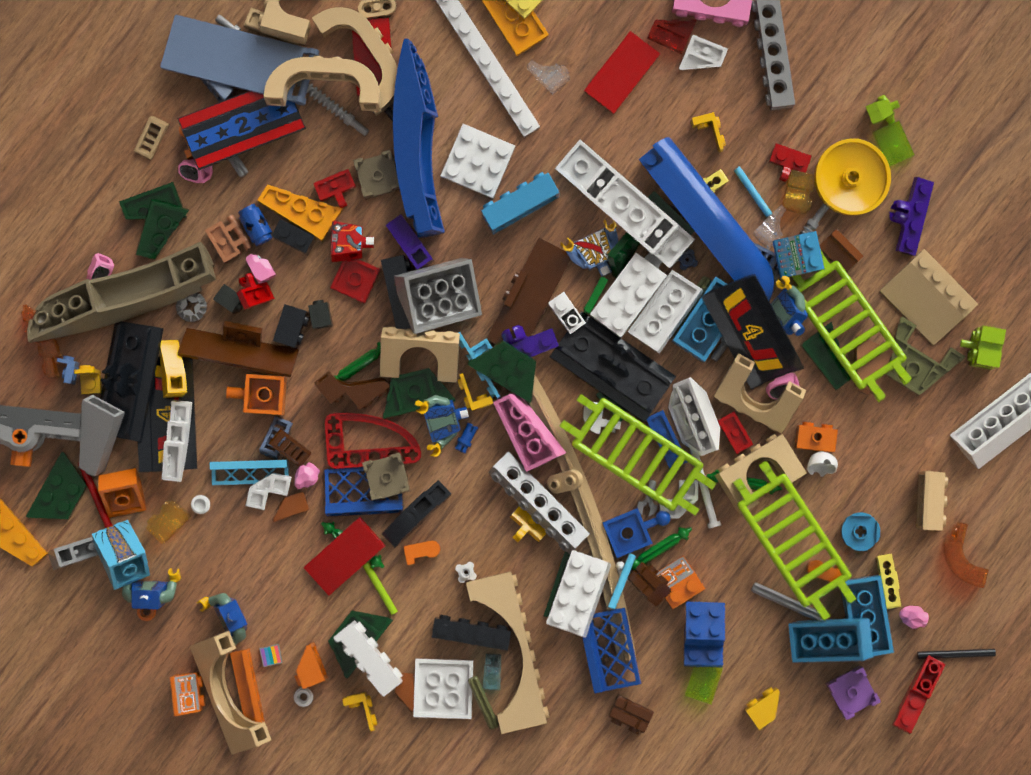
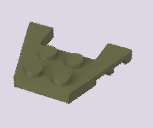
M902 316L899 319L894 340L907 357L906 361L901 363V365L912 380L904 386L894 369L886 373V375L913 393L921 395L966 356L950 347L940 363L931 359L907 343L917 325ZM893 352V354H892V356H891L889 362H891L892 360H894L895 358H897V356H896V354H895L894 352Z

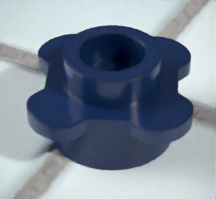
M688 249L678 259L681 270L685 271L689 267H696L698 265V261L695 260L694 250Z

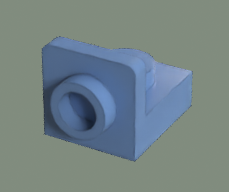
M63 355V359L57 358L56 362L67 364V367H64L62 372L63 383L73 385L76 383L77 374H74V370L79 369L80 363L74 361L75 357Z

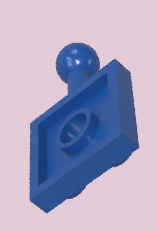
M638 508L602 523L615 555L619 558L653 544L647 529L656 525L666 526L669 524L671 517L667 511H659L655 518L643 522ZM626 527L633 530V536L629 539L622 536V530Z

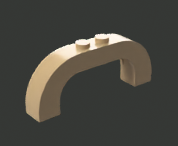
M343 7L326 9L312 17L323 37L341 28L351 29L361 37L382 69V80L379 85L382 98L381 112H373L377 116L386 110L394 101L397 65L391 55L394 52L388 43L384 44L381 40L383 35L378 27L374 29L362 14Z
M321 56L294 58L278 66L271 73L265 85L264 100L266 105L286 106L288 91L298 81L327 80L351 82L360 88L359 104L361 110L381 112L382 98L376 77L365 65L354 60L342 59L340 57L323 58Z

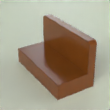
M838 229L820 244L821 251L832 262L839 261L846 272L863 257Z

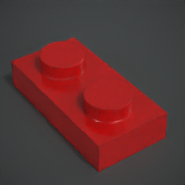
M735 411L718 420L721 429L736 454L754 445Z

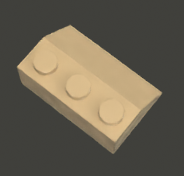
M919 471L916 529L943 531V527L946 526V515H943L944 507L946 508L947 496H944V491L948 487V477H945L944 472Z

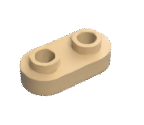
M362 0L358 5L359 13L366 19L391 16L396 10L394 0ZM385 4L390 5V8L388 10H385L383 8ZM366 7L371 8L369 13L364 11Z
M575 469L554 474L547 480L548 489L554 494L577 489L583 483L582 474Z

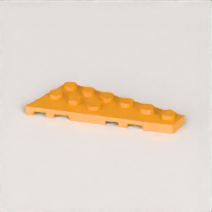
M0 498V548L30 566H35L48 553Z

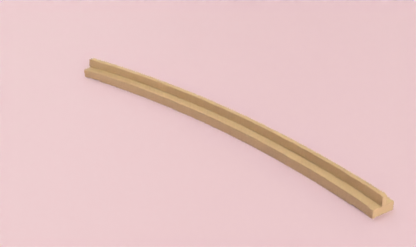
M535 375L532 401L529 404L566 451L565 454L556 458L562 472L575 469L582 474V485L577 489L570 490L583 527L590 533L587 539L593 557L611 564L602 591L607 611L614 610L609 608L608 605L619 580V575L598 508L565 430L559 426L561 422ZM622 591L615 609H626L627 619L634 647L629 616ZM621 613L614 614L610 621L620 626L623 621ZM611 625L612 635L615 634L617 629ZM619 631L614 640L624 645L627 638L624 633ZM614 644L617 656L621 648ZM623 650L618 659L624 663H629L631 657L628 652Z

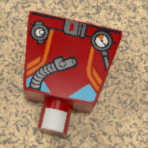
M332 221L331 262L361 259L363 248H374V237H363L362 226Z

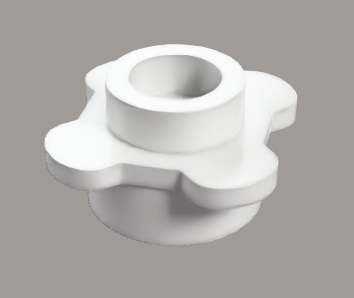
M472 562L456 566L455 569L459 575V582L464 583L466 580L476 579L477 575L474 573V564Z

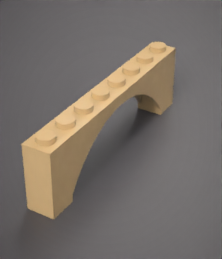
M510 571L466 582L470 601L475 600L485 604L500 614L515 632L522 650L523 670L518 689L503 712L497 713L501 734L546 724V718L550 717L547 706L543 707L542 699H545L543 687H538L537 681L541 679L539 670L534 669L533 662L536 661L534 650L529 649L528 643L532 641L530 632H525L524 624L527 623L525 612L521 613L519 605H523L521 594H516L515 586H518L516 574L512 575Z

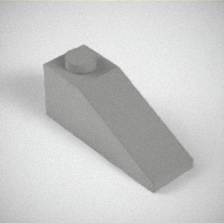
M92 537L47 552L53 570L98 556Z

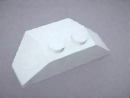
M691 377L673 384L668 408L681 442L700 456L719 450L720 426L707 392Z

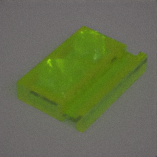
M900 121L873 132L881 152L888 161L889 167L914 156Z
M694 667L685 696L712 704L723 667Z

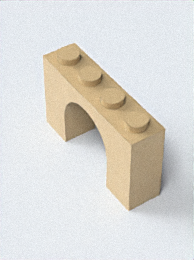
M265 0L264 8L266 9L264 14H260L258 21L261 33L305 45L311 28L310 20L287 14L281 9L279 5L280 0Z
M383 327L381 335L380 377L399 378L401 355L410 348L422 347L430 350L438 360L437 381L457 382L460 333L427 330L413 334L411 328Z
M738 353L717 388L714 397L721 403L734 407L736 411L745 413L754 421L761 422L771 430L782 434L803 400L806 390L789 381L780 397L774 402L759 403L754 401L746 393L744 383L751 373L755 362Z
M776 434L771 435L765 439L766 444L762 446L760 444L755 445L749 449L751 453L745 456L743 453L734 459L735 463L729 466L727 463L718 469L719 473L715 477L739 515L742 513L737 504L743 500V497L733 482L741 478L749 493H753L747 483L746 474L749 465L754 460L760 459L770 462L780 475L786 474L791 483L807 474L783 434L776 436ZM756 500L747 506V508H753L754 506L759 504V501Z

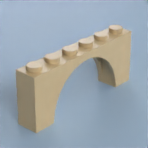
M227 631L190 646L231 754L252 749L271 741L265 722H254L244 716L234 704L227 689L225 664L229 654L236 649L230 632Z

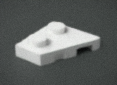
M692 35L679 69L721 67L728 48Z

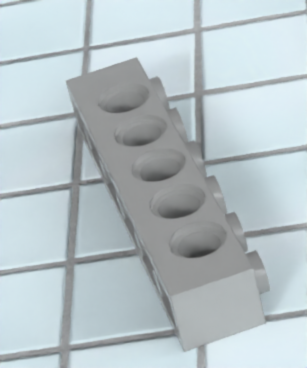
M754 0L751 5L752 11L756 12L757 17L754 20L755 31H759L760 37L757 38L758 50H762L760 66L765 70L763 85L767 87L768 94L765 95L766 105L770 106V111L793 108L795 99L780 0ZM768 10L771 12L772 17L765 18L762 12ZM772 29L775 35L768 37L765 34V30ZM768 48H775L777 50V55H770L768 53ZM777 66L780 69V73L773 74L770 68ZM780 85L783 88V92L776 93L773 86Z
M509 452L488 472L491 478L504 488L506 494L513 497L518 502L519 507L526 510L531 515L533 521L540 524L545 529L546 534L559 543V547L563 551L570 554L590 534L528 471L526 472L525 468ZM507 474H511L514 480L509 479ZM521 487L527 490V494L522 492ZM534 501L539 502L541 507L536 506ZM548 515H552L555 521L550 520ZM562 528L567 530L568 535L562 532Z

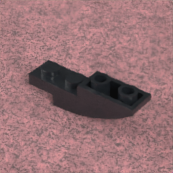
M438 480L426 492L424 491L385 529L382 535L396 548L451 496L450 491Z

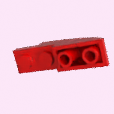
M930 655L926 657L898 708L899 711L892 724L893 726L908 734L912 733L925 703L931 697L946 664Z

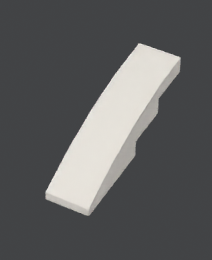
M171 401L170 420L167 424V440L164 441L162 480L182 481L189 440L192 402Z

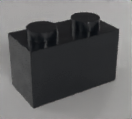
M281 219L272 234L275 240L306 255H309L316 241L315 236Z
M284 304L273 341L296 349L298 345L301 346L304 339L302 334L303 328L308 326L310 316H307L308 312Z

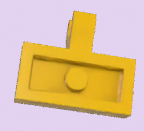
M518 507L510 516L511 519L521 526L512 537L517 543L526 533H529L538 542L546 535L545 529L540 524L535 523L526 510Z

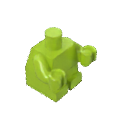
M885 95L878 97L877 102L867 105L866 109L872 124L875 125L884 120L888 124H892L895 122L894 109L899 108L900 105L898 100L890 103V100Z

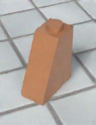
M866 340L854 348V362L880 345ZM888 349L857 369L856 373L861 380L889 363L893 351ZM882 377L875 381L877 385H879ZM868 386L864 389H858L862 394H873Z

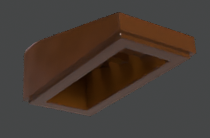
M281 428L269 442L273 448L298 467L302 466L311 455V452ZM284 437H286L285 440L281 443V445L278 446V444L280 443V441H281Z

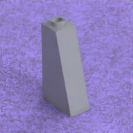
M94 395L82 401L79 468L91 476H97L105 471L125 414L124 411Z

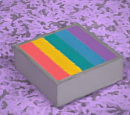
M279 644L259 648L263 667L283 663Z

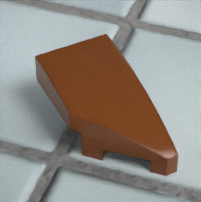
M300 492L283 498L272 521L276 522L309 510L304 493Z
M402 673L401 679L403 681L395 687V694L410 712H414L415 673Z

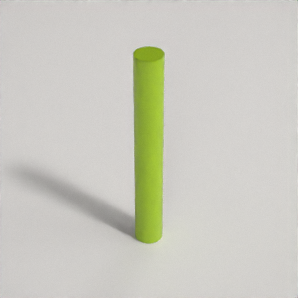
M367 562L363 565L364 570L390 614H395L398 610L375 571L370 567V563Z

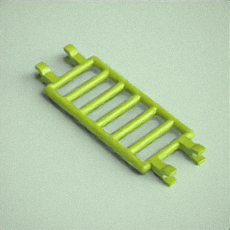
M821 251L824 269L805 281L801 275L791 276V278L796 283V288L802 292L832 271L836 270L842 279L808 302L805 300V310L808 318L858 389H864L868 386L879 403L885 399L886 395L875 381L892 369L899 376L904 386L911 382L912 378L901 365V363L906 361L907 357L841 263L834 261L830 264ZM847 285L853 295L820 317H817L812 307ZM858 301L864 310L828 333L823 323ZM869 316L875 326L842 348H839L833 339ZM880 332L886 342L853 364H850L844 355ZM891 348L897 358L861 380L856 370Z
M580 394L577 401L592 410L582 428L579 430L564 419L559 425L575 436L572 446L670 511H674L680 505L696 516L700 509L683 498L694 480L697 479L712 490L717 484L700 473L704 464L607 399L602 398L598 404H595ZM605 407L614 415L590 449L581 442ZM622 418L630 425L608 459H605L597 453L619 419ZM638 429L646 434V436L622 470L613 463L635 430ZM653 439L660 443L662 447L640 480H637L629 474ZM668 450L678 455L656 491L646 486V483ZM687 461L694 468L670 502L662 494L683 462Z
M764 461L758 466L769 480V483L750 494L741 478L733 482L743 497V500L738 502L737 506L801 605L808 607L812 604L821 619L826 620L830 615L819 600L821 597L838 587L847 602L852 603L856 600V597L845 583L851 578V573L787 475L781 474L776 477L768 462ZM783 483L789 493L752 516L747 506ZM791 500H794L799 510L763 532L758 522ZM804 516L810 526L774 549L768 539ZM815 532L821 542L784 565L779 555ZM823 549H826L831 559L795 582L790 571ZM836 565L842 575L806 598L800 588Z

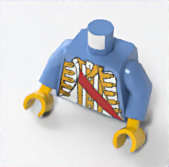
M604 220L605 228L574 243L567 238L569 240L568 245L564 246L561 242L560 246L566 251L573 263L583 269L588 268L589 271L597 267L601 277L612 272L607 263L609 262L607 254L618 243L616 222L614 220L610 225H607L606 220Z

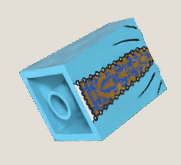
M128 520L92 534L94 546L114 590L150 576L146 552Z

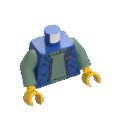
M782 276L781 279L784 280L785 285L779 280L776 281V286L783 290L771 305L786 334L792 335L794 333L796 336H800L805 332L802 323L808 316L805 310V297L794 285H790L789 277Z
M434 395L423 400V402L416 401L415 405L421 406L416 412L424 414L432 443L435 442V445H428L427 450L431 451L434 449L430 456L437 457L440 455L441 449L461 430L459 420L469 418L466 406L455 409L453 400Z
M172 568L168 570L169 582L135 581L123 586V599L132 603L133 609H160L174 598L177 587L176 582L181 579L179 569L175 574H173Z
M221 593L209 598L204 597L196 602L197 604H202L201 612L211 606L214 607L225 632H230L235 646L246 638L248 624L236 599L229 598L227 594Z

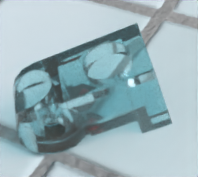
M486 653L483 689H501V654Z

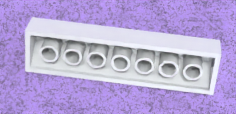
M1031 373L950 434V437L963 454L978 469L1031 429Z

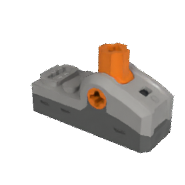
M0 405V444L12 449L10 465L31 467L33 451L42 446L45 437L80 441L81 414Z

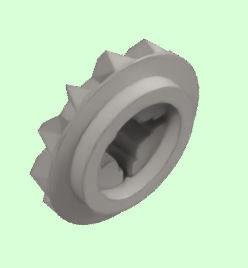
M199 293L177 301V314L185 321H198L206 313V300ZM187 300H189L191 303L198 302V304L194 306V312H192L190 309L184 310L186 309V307H188Z

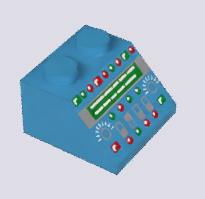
M816 231L772 241L780 279L782 276L791 277L824 269Z

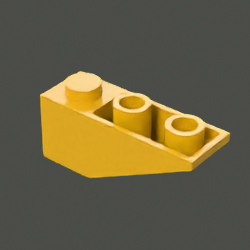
M178 340L161 341L159 352L163 398L183 397L187 393L182 357L178 356L180 347Z

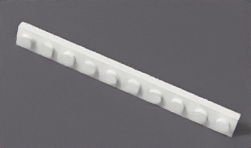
M435 0L523 137L539 129L540 125L459 0Z

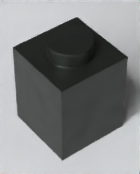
M223 284L213 300L233 314L236 311L240 312L243 308L237 293L225 284Z
M324 300L313 301V305L308 306L312 328L316 330L333 326L329 303H324Z

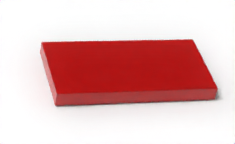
M389 18L367 19L374 29L378 27L383 35L381 38L383 43H388L391 47ZM352 30L354 61L370 69L376 77L378 85H380L382 69L361 37ZM356 85L357 97H360V88Z
M630 31L584 89V92L614 115L660 56V53Z
M359 517L303 568L330 596L386 545Z

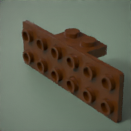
M541 238L537 240L520 273H515L511 281L514 284L511 290L507 289L502 298L505 301L504 306L487 337L488 341L494 344L503 341L501 334L508 328L513 339L516 338L512 327L517 325L523 327L527 337H531L571 260L566 251Z
M225 321L223 335L187 328L178 350V356L291 377L299 350L262 342L263 328Z

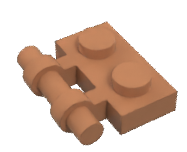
M233 214L227 217L230 223L228 226L225 227L223 222L219 221L205 230L225 264L241 255L238 249L239 246L243 245L246 251L252 248L249 236L245 235L241 228L242 224L239 220H236ZM234 230L239 239L233 241L229 232Z

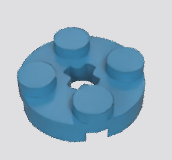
M862 512L853 513L846 517L843 522L841 537L845 545L851 549L866 551L878 542L880 526L870 514ZM859 526L866 530L862 537H858L859 535L855 533Z

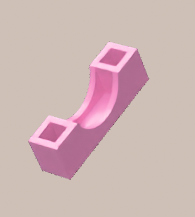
M674 0L672 12L676 13V16L679 17L690 15L695 16L694 18L697 20H706L708 18L713 19L715 23L723 24L726 21L732 22L734 26L743 27L749 21L752 0H730L721 7H709L701 2V0Z

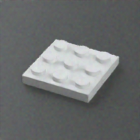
M462 124L441 177L493 199L516 146Z
M416 658L413 717L471 719L472 690L468 679L473 677V660Z

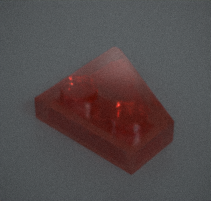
M655 20L647 39L682 54L697 20Z

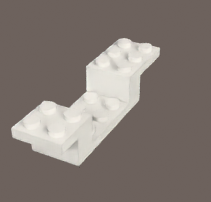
M579 140L556 166L555 169L667 267L671 268L695 241L690 234L583 141Z

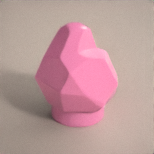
M310 462L306 466H300L295 474V487L302 489L303 487L313 486L318 480L320 470Z
M907 606L899 612L902 622L912 629L924 628L928 623V613L924 612L921 607Z

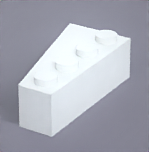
M354 620L333 638L337 643L339 641L343 643L342 646L347 655L356 659L354 661L363 673L366 672L368 674L367 678L384 697L402 683L401 677L403 675L397 667L392 668L389 664L391 660L386 653H380L376 648L379 645L374 638H368L364 633L367 630L362 623H356Z

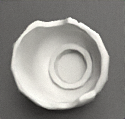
M819 451L811 455L807 471L811 475L814 472H818L821 477L827 473L833 474L837 471L838 461L832 454Z

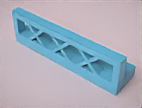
M289 460L210 462L212 485L255 484L260 481L252 475L257 469H263L267 473L266 476H268L276 468H284V475L289 476ZM227 469L235 470L232 473H230ZM238 469H243L249 474L242 481H239L234 476ZM216 470H225L229 476L224 481H216Z

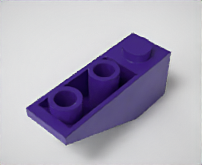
M401 214L386 224L388 230L417 270L425 268L434 261Z

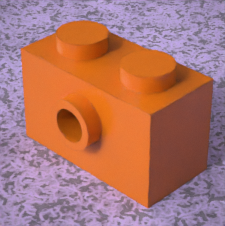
M802 422V425H797L795 448L835 453L838 429H833V425L822 424L821 427H814V423Z

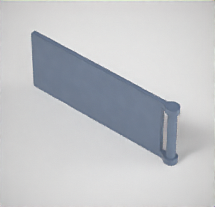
M175 15L160 67L164 70L264 95L267 80L278 66L288 60L303 57V54L308 55V57L319 56L320 51ZM302 80L298 96L292 95L295 84L292 85L287 94V101L304 106L307 100L305 96L310 80Z

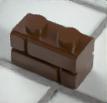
M641 562L635 568L636 570L628 576V580L654 606H658L663 601V598H666L671 592V589L667 586L669 581L661 574L657 576L659 571L653 565L647 566L644 562Z
M618 694L608 716L612 718V723L621 726L623 723L629 726V731L639 735V732L645 733L654 712Z

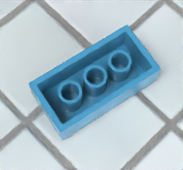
M541 172L533 177L534 180L528 184L523 182L516 187V191L512 193L508 191L502 194L497 202L490 201L483 205L481 214L493 235L559 198L560 192L549 173L544 174Z
M715 276L704 294L727 283ZM702 297L671 342L704 363L722 335Z
M874 575L847 580L845 583L856 597V600L849 603L842 594L846 619L869 618L873 656L894 653L881 576Z
M869 618L803 620L788 624L792 662L864 661L873 657Z

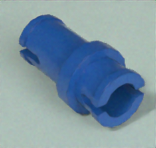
M467 423L461 437L457 439L458 443L455 449L466 454L468 447L470 448L472 445L471 441L478 427Z

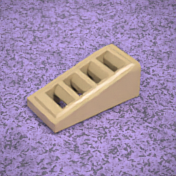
M154 116L149 117L134 151L152 159L169 124ZM155 124V125L161 127V129L158 130V129L152 127V125ZM149 131H152V132L158 134V136L155 137V136L149 134ZM148 138L154 141V144L145 141V139ZM142 144L151 148V151L142 148Z

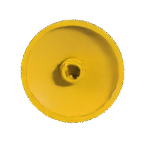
M845 139L828 147L818 159L814 173L815 187L821 200L833 211L848 216L862 215L878 207L887 196L891 184V171L886 157L875 145L861 139Z

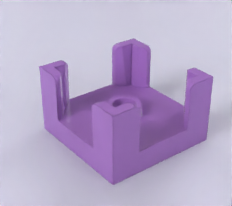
M861 666L826 683L843 718L846 720L855 716L854 713L869 705L874 706L881 702L877 693L873 691L866 677L867 674Z

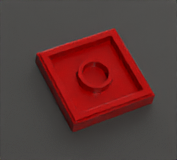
M359 259L342 261L330 289L365 304L381 269Z

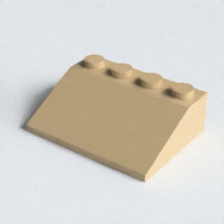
M925 249L920 251L880 290L907 320L917 325L916 329L933 346L978 305Z

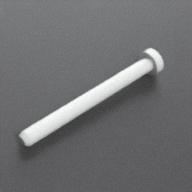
M690 449L691 455L701 461L699 454ZM702 468V470L700 471V473H702L703 475H705V474H704V470H703V468ZM699 481L710 522L707 524L708 529L720 526L721 522L717 521L709 489Z

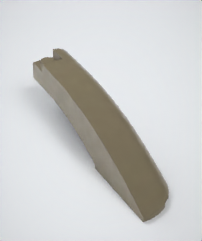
M199 242L170 256L128 271L81 281L50 295L36 307V313L28 323V342L32 343L69 336L112 325L162 308L202 291L201 286L216 280L213 261L205 246Z

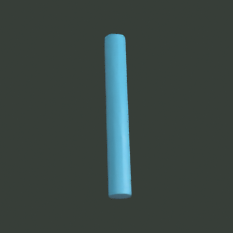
M739 166L734 172L767 218L772 214L771 210Z
M631 553L627 557L608 605L609 608L614 610L636 558Z

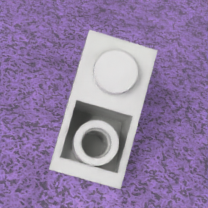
M564 292L548 302L553 313L570 334L586 324Z

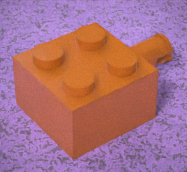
M246 374L244 388L227 386L226 398L243 399L244 413L284 416L287 377Z

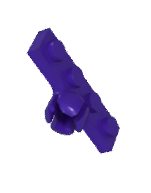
M914 177L908 201L896 200L891 205L890 209L896 210V212H889V218L891 221L901 225L896 251L916 256L934 182Z
M517 325L512 327L516 338L513 339L509 328L501 334L505 342L530 357L559 347L552 328L527 337L523 327Z

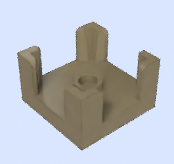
M390 150L383 151L381 155L363 160V158L353 160L365 200L400 190Z
M401 453L392 454L390 457L375 461L362 462L373 501L411 491Z

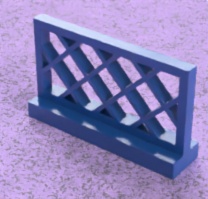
M363 467L324 469L325 514L327 517L403 512L402 494L398 495V500H390L387 497L385 498L386 500L371 501L366 497L370 492V488L364 494L356 488L363 479L368 483V479L365 478L367 476L366 473L364 475L360 473L364 472ZM351 473H357L361 476L355 485L346 479ZM329 474H338L342 479L334 486L329 482ZM344 480L352 487L345 495L337 489ZM354 489L362 496L357 502H351L347 498ZM336 490L342 498L338 503H330V495Z
M620 608L594 613L593 618L600 617L606 621L600 630L594 626L592 619L586 638L582 637L594 694L641 684L626 609ZM616 613H621L623 621L620 626L610 621ZM608 623L617 629L613 637L603 632ZM619 631L626 635L627 640L624 645L614 640ZM600 635L610 640L605 649L598 645ZM612 642L621 648L617 656L607 651ZM623 650L630 654L631 659L628 664L618 659ZM604 654L614 659L609 668L602 664ZM616 661L625 667L621 675L611 670ZM627 669L634 673L636 681L628 682L623 678ZM608 673L618 678L614 685L607 686L606 676Z

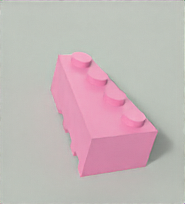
M511 393L493 402L526 472L566 453L523 398L515 393Z

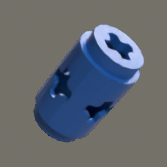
M255 204L249 205L238 212L239 220L250 240L256 246H260L273 238L272 230L261 210ZM259 219L264 220V224L259 223ZM247 226L252 227V231L247 230Z

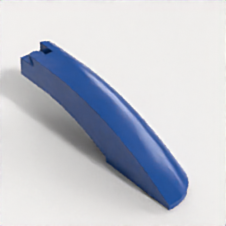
M406 38L403 40L394 91V156L406 217L413 219L417 237L425 238L445 233L435 194L432 167L433 131L435 118L438 117L422 58L419 57L414 44Z
M670 137L664 138L652 145L653 148L643 155L639 161L731 278L736 281L745 276L755 274L770 301L775 281L773 270L764 255Z

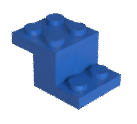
M686 602L684 666L723 667L725 603Z

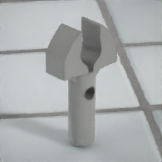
M649 480L648 487L655 491L657 482ZM647 495L642 502L638 501L637 508L642 515L643 507L648 503L650 507L649 517L656 512L657 505H654L653 499Z

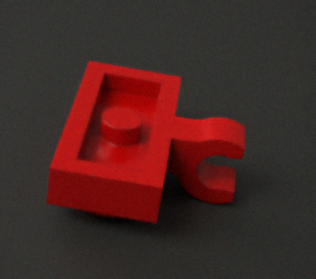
M776 143L769 163L783 167L779 180L786 182L791 170L806 174L812 155Z
M349 169L313 183L321 202L335 196L340 208L347 207L342 193L356 188Z
M252 273L245 274V277L238 279L240 285L245 287L236 292L244 310L275 299L268 283L264 282L256 285Z

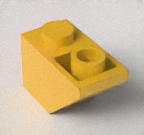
M772 687L762 692L763 696L758 700L756 698L752 699L746 704L747 707L744 709L759 730L775 720L780 694L776 687L774 689Z

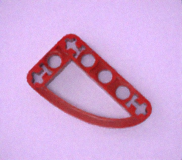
M332 413L325 418L327 462L332 468L363 467L362 462L370 461L369 455L372 452H377L380 455V459L388 457L389 452L393 450L402 455V449H405L404 453H410L411 449H414V452L418 453L415 460H411V457H404L406 461H403V463H417L421 459V449L417 440L410 432L394 422L358 413ZM335 416V419L339 420V423L335 425L336 430L340 429V433L333 432L329 434V430H333V426L328 422ZM343 421L367 422L389 428L403 436L411 446L345 451ZM334 435L340 438V444L336 447L330 444V438ZM347 453L346 460L348 465H344L345 461L338 462L337 466L331 462V459L335 457L334 455H337L338 458H345L344 454ZM354 453L359 454L361 457V461L358 464H352L350 461V456Z

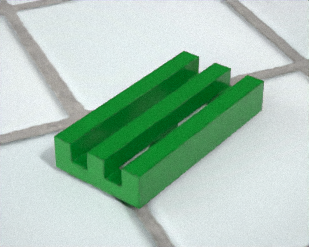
M603 276L600 278L584 308V312L589 315L608 282V279Z

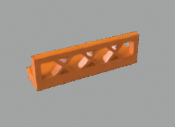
M250 648L231 652L230 656L243 715L254 722H265Z

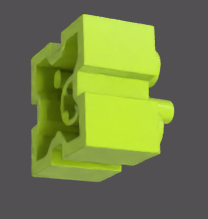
M983 325L972 331L970 341L962 339L960 347L973 349L969 350L967 355V361H970L969 366L989 370L1000 368L1002 345H1004L1006 329Z

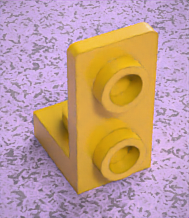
M714 112L693 117L691 119L692 128L697 127L698 130L709 127L708 124H711L718 153L722 152L723 146H726L724 136L719 133L718 128H721L719 117H715Z
M83 365L79 366V369L74 370V374L80 375L82 395L99 394L102 392L101 371L95 369V366Z
M463 373L459 374L460 379L457 380L460 389L466 392L467 397H464L467 408L471 407V410L475 411L494 404L492 397H487V394L476 397L477 401L473 402Z
M366 692L343 697V705H349V708L361 706L360 702H363L370 732L374 731L375 726L378 724L376 715L371 713L370 707L373 706L371 696H367Z

